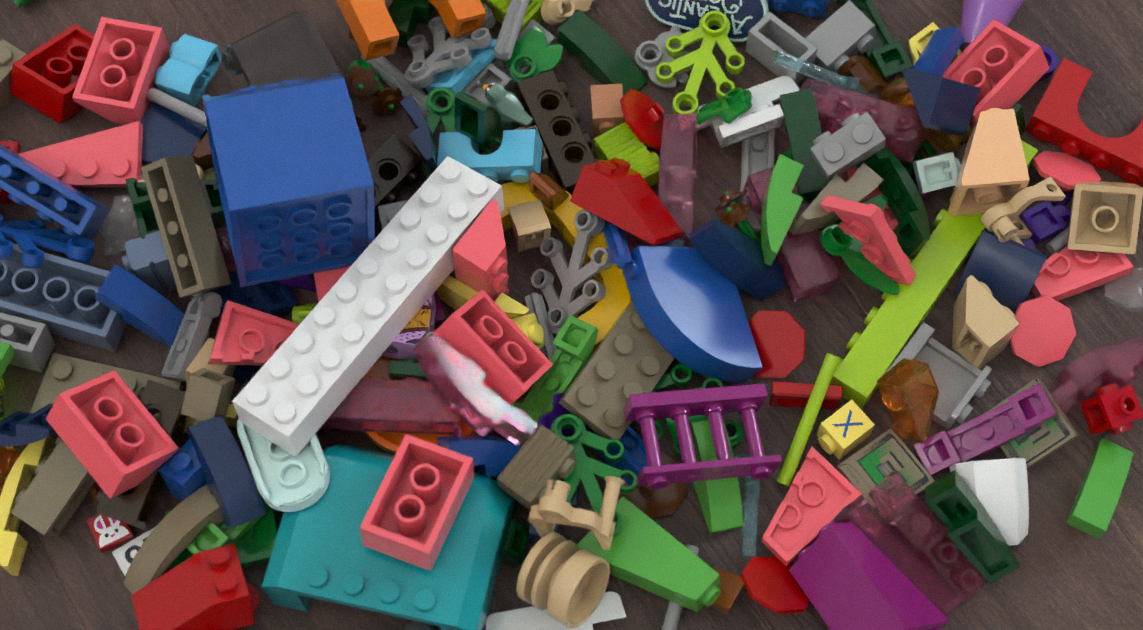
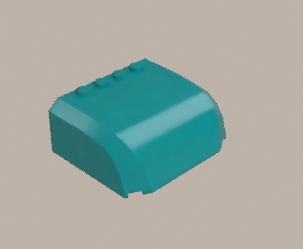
M336 444L323 449L330 469V482L327 490L311 506L299 511L284 512L262 584L263 590L273 605L307 612L311 598L440 626L441 630H485V622L489 614L501 565L500 549L508 518L513 516L516 500L500 489L498 482L474 471L472 484L432 570L428 571L364 547L362 543L360 526L395 455L353 445Z

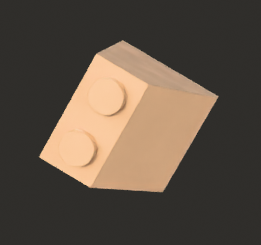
M990 108L980 112L965 149L948 209L949 216L985 213L997 204L1009 202L1014 195L1027 187L1030 178L1014 109Z

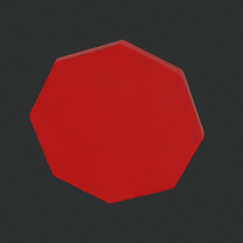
M631 88L620 99L625 123L641 143L659 151L670 140L665 117L663 116L665 111L658 102L654 104L650 97Z
M758 311L748 321L763 366L754 375L761 378H787L805 360V329L788 311Z
M776 556L752 557L740 575L751 599L777 614L803 613L810 602L789 571L793 565L789 564L786 567Z

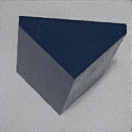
M908 67L902 70L923 127L960 136L967 133L981 88Z

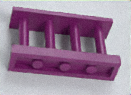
M765 383L630 394L623 408L625 422L636 421L641 424L648 467H642L636 479L637 487L648 486L650 489H662L673 483L751 476L754 480H761L772 476L782 462L781 455L765 456L756 412L760 410L767 398ZM738 412L739 415H742L751 457L731 459L722 417L724 413ZM704 415L709 419L717 460L697 462L689 417ZM670 418L675 421L683 463L662 464L655 420Z

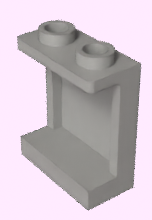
M923 322L887 370L881 385L947 430H950L956 421L962 425L973 409L969 405L972 398L976 396L981 399L992 382L987 377L992 368L986 365L983 371H981L933 339L932 335L935 329Z

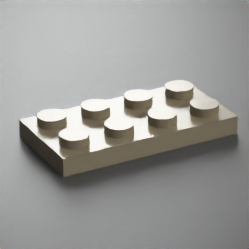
M632 300L627 304L558 402L573 415L578 416L584 424L598 435L608 440H619L631 423V421L625 422L623 411L629 395L651 393L674 359L647 329Z
M53 353L30 413H35L50 403L54 404L60 393L114 370L136 397L140 389L146 386L148 380L183 391L184 386L179 381ZM162 413L155 414L153 417L161 424L163 420Z

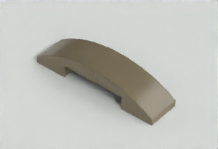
M207 484L189 495L171 510L143 542L132 560L123 582L131 594L164 575L163 572L210 521L217 526L223 521L215 495L210 493Z

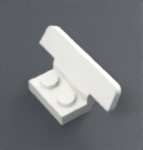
M781 76L745 89L749 90L752 94V107L731 123L724 122L721 115H718L698 125L696 117L704 105L699 106L696 116L692 119L682 120L677 118L681 134L684 136L711 126L720 147L723 148L781 127L784 114L780 104L774 106L773 103L780 100L779 95L800 91V89L789 76Z
M608 591L604 592L601 601L590 617L575 628H570L550 616L547 609L541 611L534 606L491 614L487 617L485 625L486 630H594L592 624L625 618L626 614L619 594Z

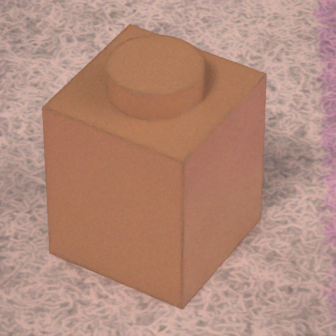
M622 84L590 85L592 134H603L625 122L620 99L623 97Z

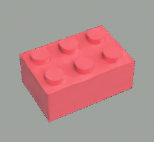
M483 289L456 310L428 338L436 347V350L448 359L459 371L461 377L469 382L483 397L486 404L492 407L499 415L525 393L553 365Z
M405 434L360 526L363 546L431 571L474 479L473 458Z

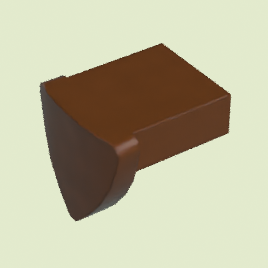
M855 55L851 57L836 76V80L840 85L849 80L856 79L867 94L882 96L890 88L872 62L863 56Z

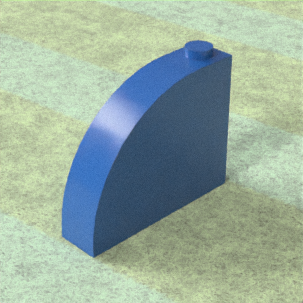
M637 246L630 253L632 260L629 263H625V268H622V272L632 301L647 329L667 352L695 372L725 382H745L763 368L737 286L721 274L696 247Z

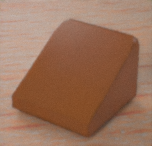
M532 172L529 175L530 192L550 210L554 211L568 198L569 194L549 176Z
M714 567L713 569L720 574L721 587L719 589L721 593L711 606L728 616L745 585L740 576Z

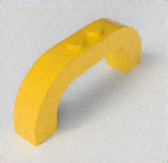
M512 181L502 184L504 210L500 216L503 232L512 227L508 207L539 200L530 192L529 181L525 183ZM568 193V198L554 211L550 210L543 203L542 205L550 225L560 232L573 249L578 233L574 224V218L583 208L570 202L572 195ZM603 232L595 237H590L583 262L584 265L591 261V256L595 249L599 247L608 249ZM605 254L601 258V263L605 259ZM613 264L609 269H603L594 276L596 281L604 284L606 288L605 296L592 309L578 317V319L599 330L591 355L631 301L626 279L622 269L618 268L617 264Z

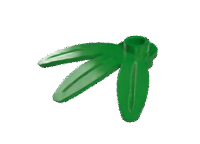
M878 195L867 200L864 204H874L884 211L888 204V199L884 195ZM839 224L827 226L822 230L820 242L828 253L838 257L841 256L850 270L871 287L892 295L899 294V286L879 268L864 258L865 256L859 251L862 246L860 241L851 235H846L839 227Z

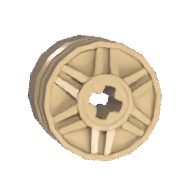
M548 533L536 543L525 559L517 580V595L520 599L532 604L541 611L547 609L550 616L570 628H575L590 617L601 601L609 581L610 564L587 549L579 550L577 544L570 540L567 541L558 533Z

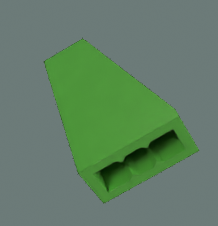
M624 496L617 502L615 510L621 517V530L612 539L610 550L602 549L591 530L577 544L579 550L587 549L608 561L610 564V575L697 613L704 605L707 607L711 606L721 593L719 589L721 587L720 574Z

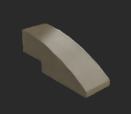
M865 163L856 170L847 182L836 174L788 231L793 235L811 232L840 220L835 212L827 213L820 205L827 195L862 203L884 179Z

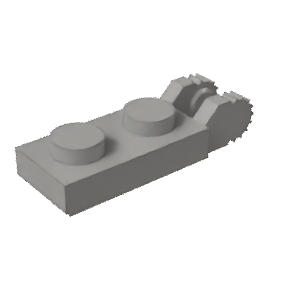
M215 292L193 295L161 373L162 377L186 382L185 370L207 341L212 319L220 314V307H222L223 303L221 295Z

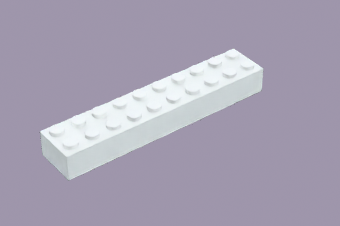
M447 156L232 402L240 422L296 457L454 270L452 249L492 199L498 202L500 214L504 210L502 185Z

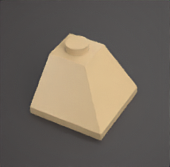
M1105 181L1074 183L1067 249L1135 254L1143 188L1132 183Z

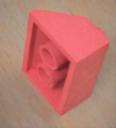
M101 17L72 96L73 101L113 123L126 125L137 121L141 122L152 102L147 98V93L151 88H157L155 84L156 71L165 64L170 50L163 28Z
M993 19L950 64L942 77L981 88L969 124L971 129H974L980 112L990 108L1011 109L1049 69V65L1040 45Z
M492 199L452 249L455 279L478 293L483 289L494 302L501 293L508 296L510 289L508 288L509 275L507 272L506 243L498 202Z
M115 370L60 393L46 417L47 422L110 499L139 485L179 449Z

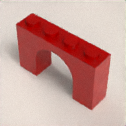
M1064 58L1033 113L1025 132L1032 134L1039 141L1048 142L1061 148L1066 154L1077 156L1090 162L1100 170L1111 172L1121 177L1127 183L1137 184L1143 188V116L1136 130L1124 137L1108 138L1092 132L1085 126L1079 116L1078 100L1093 71Z

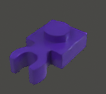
M1066 194L1064 200L1058 201L1056 206H1053L1050 201H1044L1021 213L1020 219L1033 234L1031 237L1037 245L1066 228V222H1070L1071 211L1066 209L1065 205L1071 201V194Z

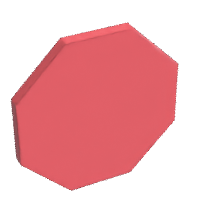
M1043 151L1033 158L1032 161L1040 176L1045 179L1051 176L1062 191L1070 192L1071 189L1074 190V183L1101 181V177L1092 165L1066 153Z
M1047 295L1020 303L1014 314L1019 326L1010 339L1013 354L1036 367L1062 360L1076 336L1070 308Z

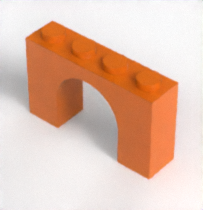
M336 0L365 61L395 53L399 33L385 6L387 0ZM427 0L438 10L451 38L471 34L482 27L486 11L480 0Z

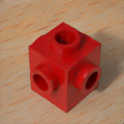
M1112 383L1096 389L1098 396L1079 402L1092 435L1111 430L1113 435L1133 429L1131 422L1143 418L1140 402L1132 385L1118 389L1116 383Z

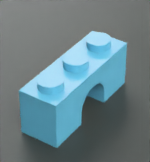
M535 129L503 130L501 146L497 151L489 155L479 154L480 145L478 142L460 132H446L439 135L437 167L448 156L494 182L498 180H512L518 183H525L529 181V175L532 172H541L542 141Z

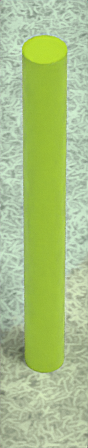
M826 353L777 479V482L790 487L840 357Z

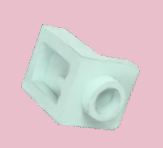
M953 152L912 162L919 193H926L956 184L961 164L957 157L954 158Z

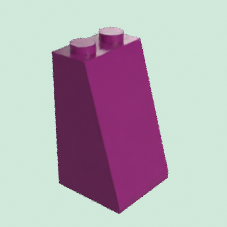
M831 522L822 527L818 532L819 537L816 541L798 554L797 558L799 560L789 570L830 630H941L949 622L946 616L853 522L837 524Z

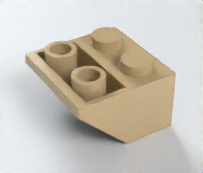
M971 275L966 279L953 305L952 349L957 355L978 369H981L1006 348L1019 323L1016 321L1014 313L1008 307L1002 306L992 296L990 288Z

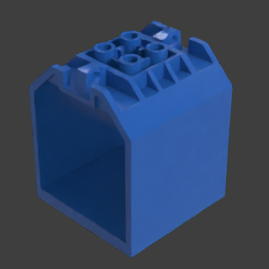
M332 73L331 77L320 79L284 80L279 83L249 86L233 90L231 94L210 97L209 94L202 95L211 156L240 287L351 266L375 239L374 183L344 77L339 73Z

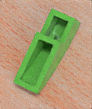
M781 154L766 186L761 211V246L764 262L769 266L772 265L803 200L802 197L792 193V190L804 165Z
M709 419L690 423L697 462L717 460ZM724 423L731 459H734L730 439ZM738 477L693 482L709 534L739 529L744 526Z
M1101 437L1075 495L1076 499L1065 522L1066 524L1097 539L1106 532L1125 484L1134 452Z

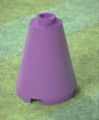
M963 0L960 32L964 41L960 49L964 51L993 19L1007 27L1025 0Z

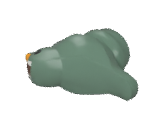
M498 83L483 85L488 105L496 108L500 113L501 130H514L519 124L524 127L532 125L533 118L525 112L524 106L514 93L505 90Z

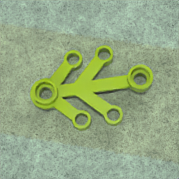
M720 11L706 13L701 18L699 27L680 36H670L666 40V53L671 57L681 56L684 53L685 46L703 40L699 49L669 63H660L656 67L657 81L661 84H669L674 80L675 74L693 66L685 91L678 93L673 99V112L679 119L689 120L696 116L698 112V99L696 96L706 69L716 85V96L718 99L725 98L724 95L726 93H722L720 91L721 88L735 89V84L727 79L712 53L715 43H717L726 57L725 67L729 73L739 74L744 69L745 59L743 55L737 53L727 36L730 32V21ZM715 25L718 26L720 29L711 30L709 28ZM672 44H678L680 45V48L672 49L669 46ZM736 60L739 61L741 64L738 66H732L730 62ZM667 70L670 72V75L662 76L660 72ZM682 106H689L691 110L681 111L680 108Z

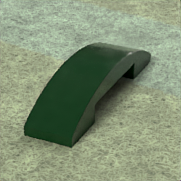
M836 0L839 8H841L847 1H849ZM850 0L875 25V42L862 54L872 62L882 78L886 80L899 75L907 67L912 69L913 64L900 41L894 42L872 1Z
M885 146L856 165L858 169L865 163L884 179L878 187L881 193L887 197L888 205L899 223L893 232L896 234L897 241L908 258H912L930 239L928 216L923 200L912 178L896 156Z

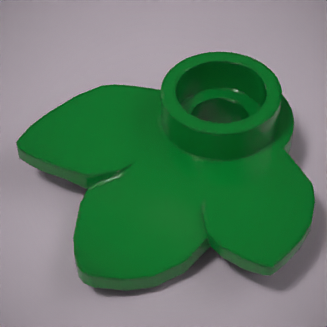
M536 25L527 31L519 41L516 40L511 58L504 61L510 66V75L517 83L553 70L562 58L563 46L560 44L548 45L543 31ZM531 67L529 73L521 74L522 68Z
M735 88L728 91L724 95L725 98L707 103L697 114V124L700 125L707 119L721 115L724 122L731 123L752 107L751 92L742 88Z

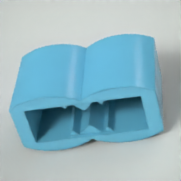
M183 34L178 41L172 44L169 52L170 59L157 69L155 84L158 90L194 107L202 98L208 82L217 72L222 55L218 45Z

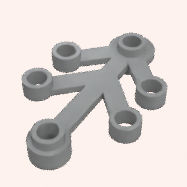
M482 3L486 11L482 27L471 34V39L465 41L463 40L469 34L455 38L450 36L447 39L446 32L448 30L441 16L431 19L428 26L433 35L434 52L426 59L425 52L428 50L429 45L424 35H416L409 39L408 46L413 54V62L408 66L404 74L407 83L411 84L415 89H422L434 82L436 73L469 65L472 61L469 50L485 48L492 43V37L488 30L496 23L492 9Z
M585 209L580 210L574 218V224L578 233L569 265L562 252L563 245L560 240L548 237L543 239L540 245L541 253L551 259L563 286L560 298L553 286L554 276L551 272L537 269L531 277L532 285L535 288L541 289L548 304V322L551 332L558 334L569 315L578 318V314L593 302H599L604 298L606 293L604 284L590 279L603 269H609L613 265L608 249L599 247L593 251L591 261L582 267L590 237L599 235L605 225L604 219ZM605 254V259L601 263V258ZM584 284L583 294L574 299L575 291ZM596 286V292L592 295V290Z

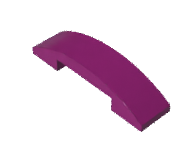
M1039 383L1008 398L1009 402L948 432L946 430L941 431L915 444L914 447L928 473L934 476L950 470V466L956 463L976 459L1019 438L1055 417L1057 414L1041 384Z

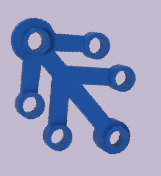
M0 214V258L12 256L13 242L6 240L4 236L15 240L23 251L22 263L30 267L43 265L44 251L38 249L36 245L65 253L69 260L86 265L94 257L95 243L87 238H75L62 230L64 227L45 229L46 223L40 219L3 221V215Z

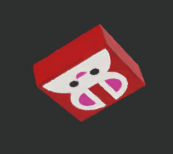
M101 514L86 520L101 553L135 538L127 523Z

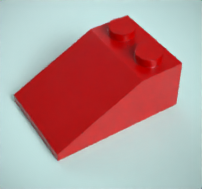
M74 24L13 63L10 94L60 124L71 118L84 108V106L73 101L72 96L95 35Z
M613 157L611 160H598L596 163L583 165L570 202L654 246L682 236L683 230L641 174L630 168V163Z
M234 543L198 552L132 594L139 630H234L254 624L250 596Z

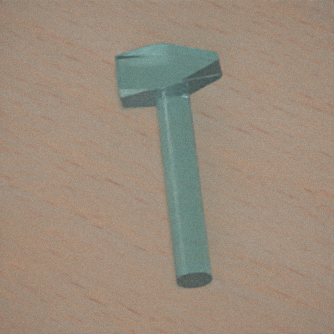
M775 50L771 57L772 62L830 85V90L842 95L854 94L857 91L860 81L859 77L839 75L779 50Z
M734 454V459L751 457L750 455ZM751 476L738 478L746 479L741 558L750 560L752 557H756L760 480H754Z

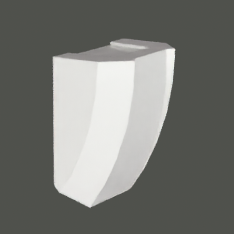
M1009 458L968 461L950 466V472L956 470L984 506L1008 545H1019L1028 535L1029 528L1026 459Z

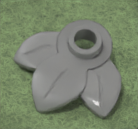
M674 31L661 33L654 41H645L636 49L635 62L637 66L644 71H648L649 78L655 85L667 89L675 88L677 84L676 75H682L692 70L693 66L675 74L674 80L669 84H661L656 79V67L660 63H669L689 54L685 50L679 57H671L666 53V40L670 36H680L683 33ZM672 44L669 47L672 49H678L680 48V45ZM649 55H653L656 57L652 60L645 59ZM663 70L660 72V74L662 76H668L670 75V72L667 70Z

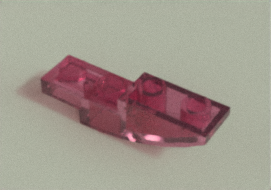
M697 114L664 115L662 128L659 200L683 230L682 236L677 238L680 240L689 239V233L695 230Z
M432 332L426 334L415 344L413 351L429 382L452 411L473 430L483 437L494 429L515 445H519L533 436L539 424L530 419L524 410L516 408L502 399L496 390L484 386L482 382L487 372L480 368L475 360L462 355L452 348L446 339L434 335Z
M1143 338L1124 340L1100 347L1063 367L1055 379L1061 387L1051 393L1062 412L1065 414L1077 404L1075 398L1084 393L1086 396H1089L1101 385L1104 387L1116 383V385L1118 384L1122 388L1129 384L1137 376L1135 371L1143 366Z
M892 471L868 493L886 517L883 522L911 556L960 604L965 605L988 583L948 537L947 527L938 524L899 471Z

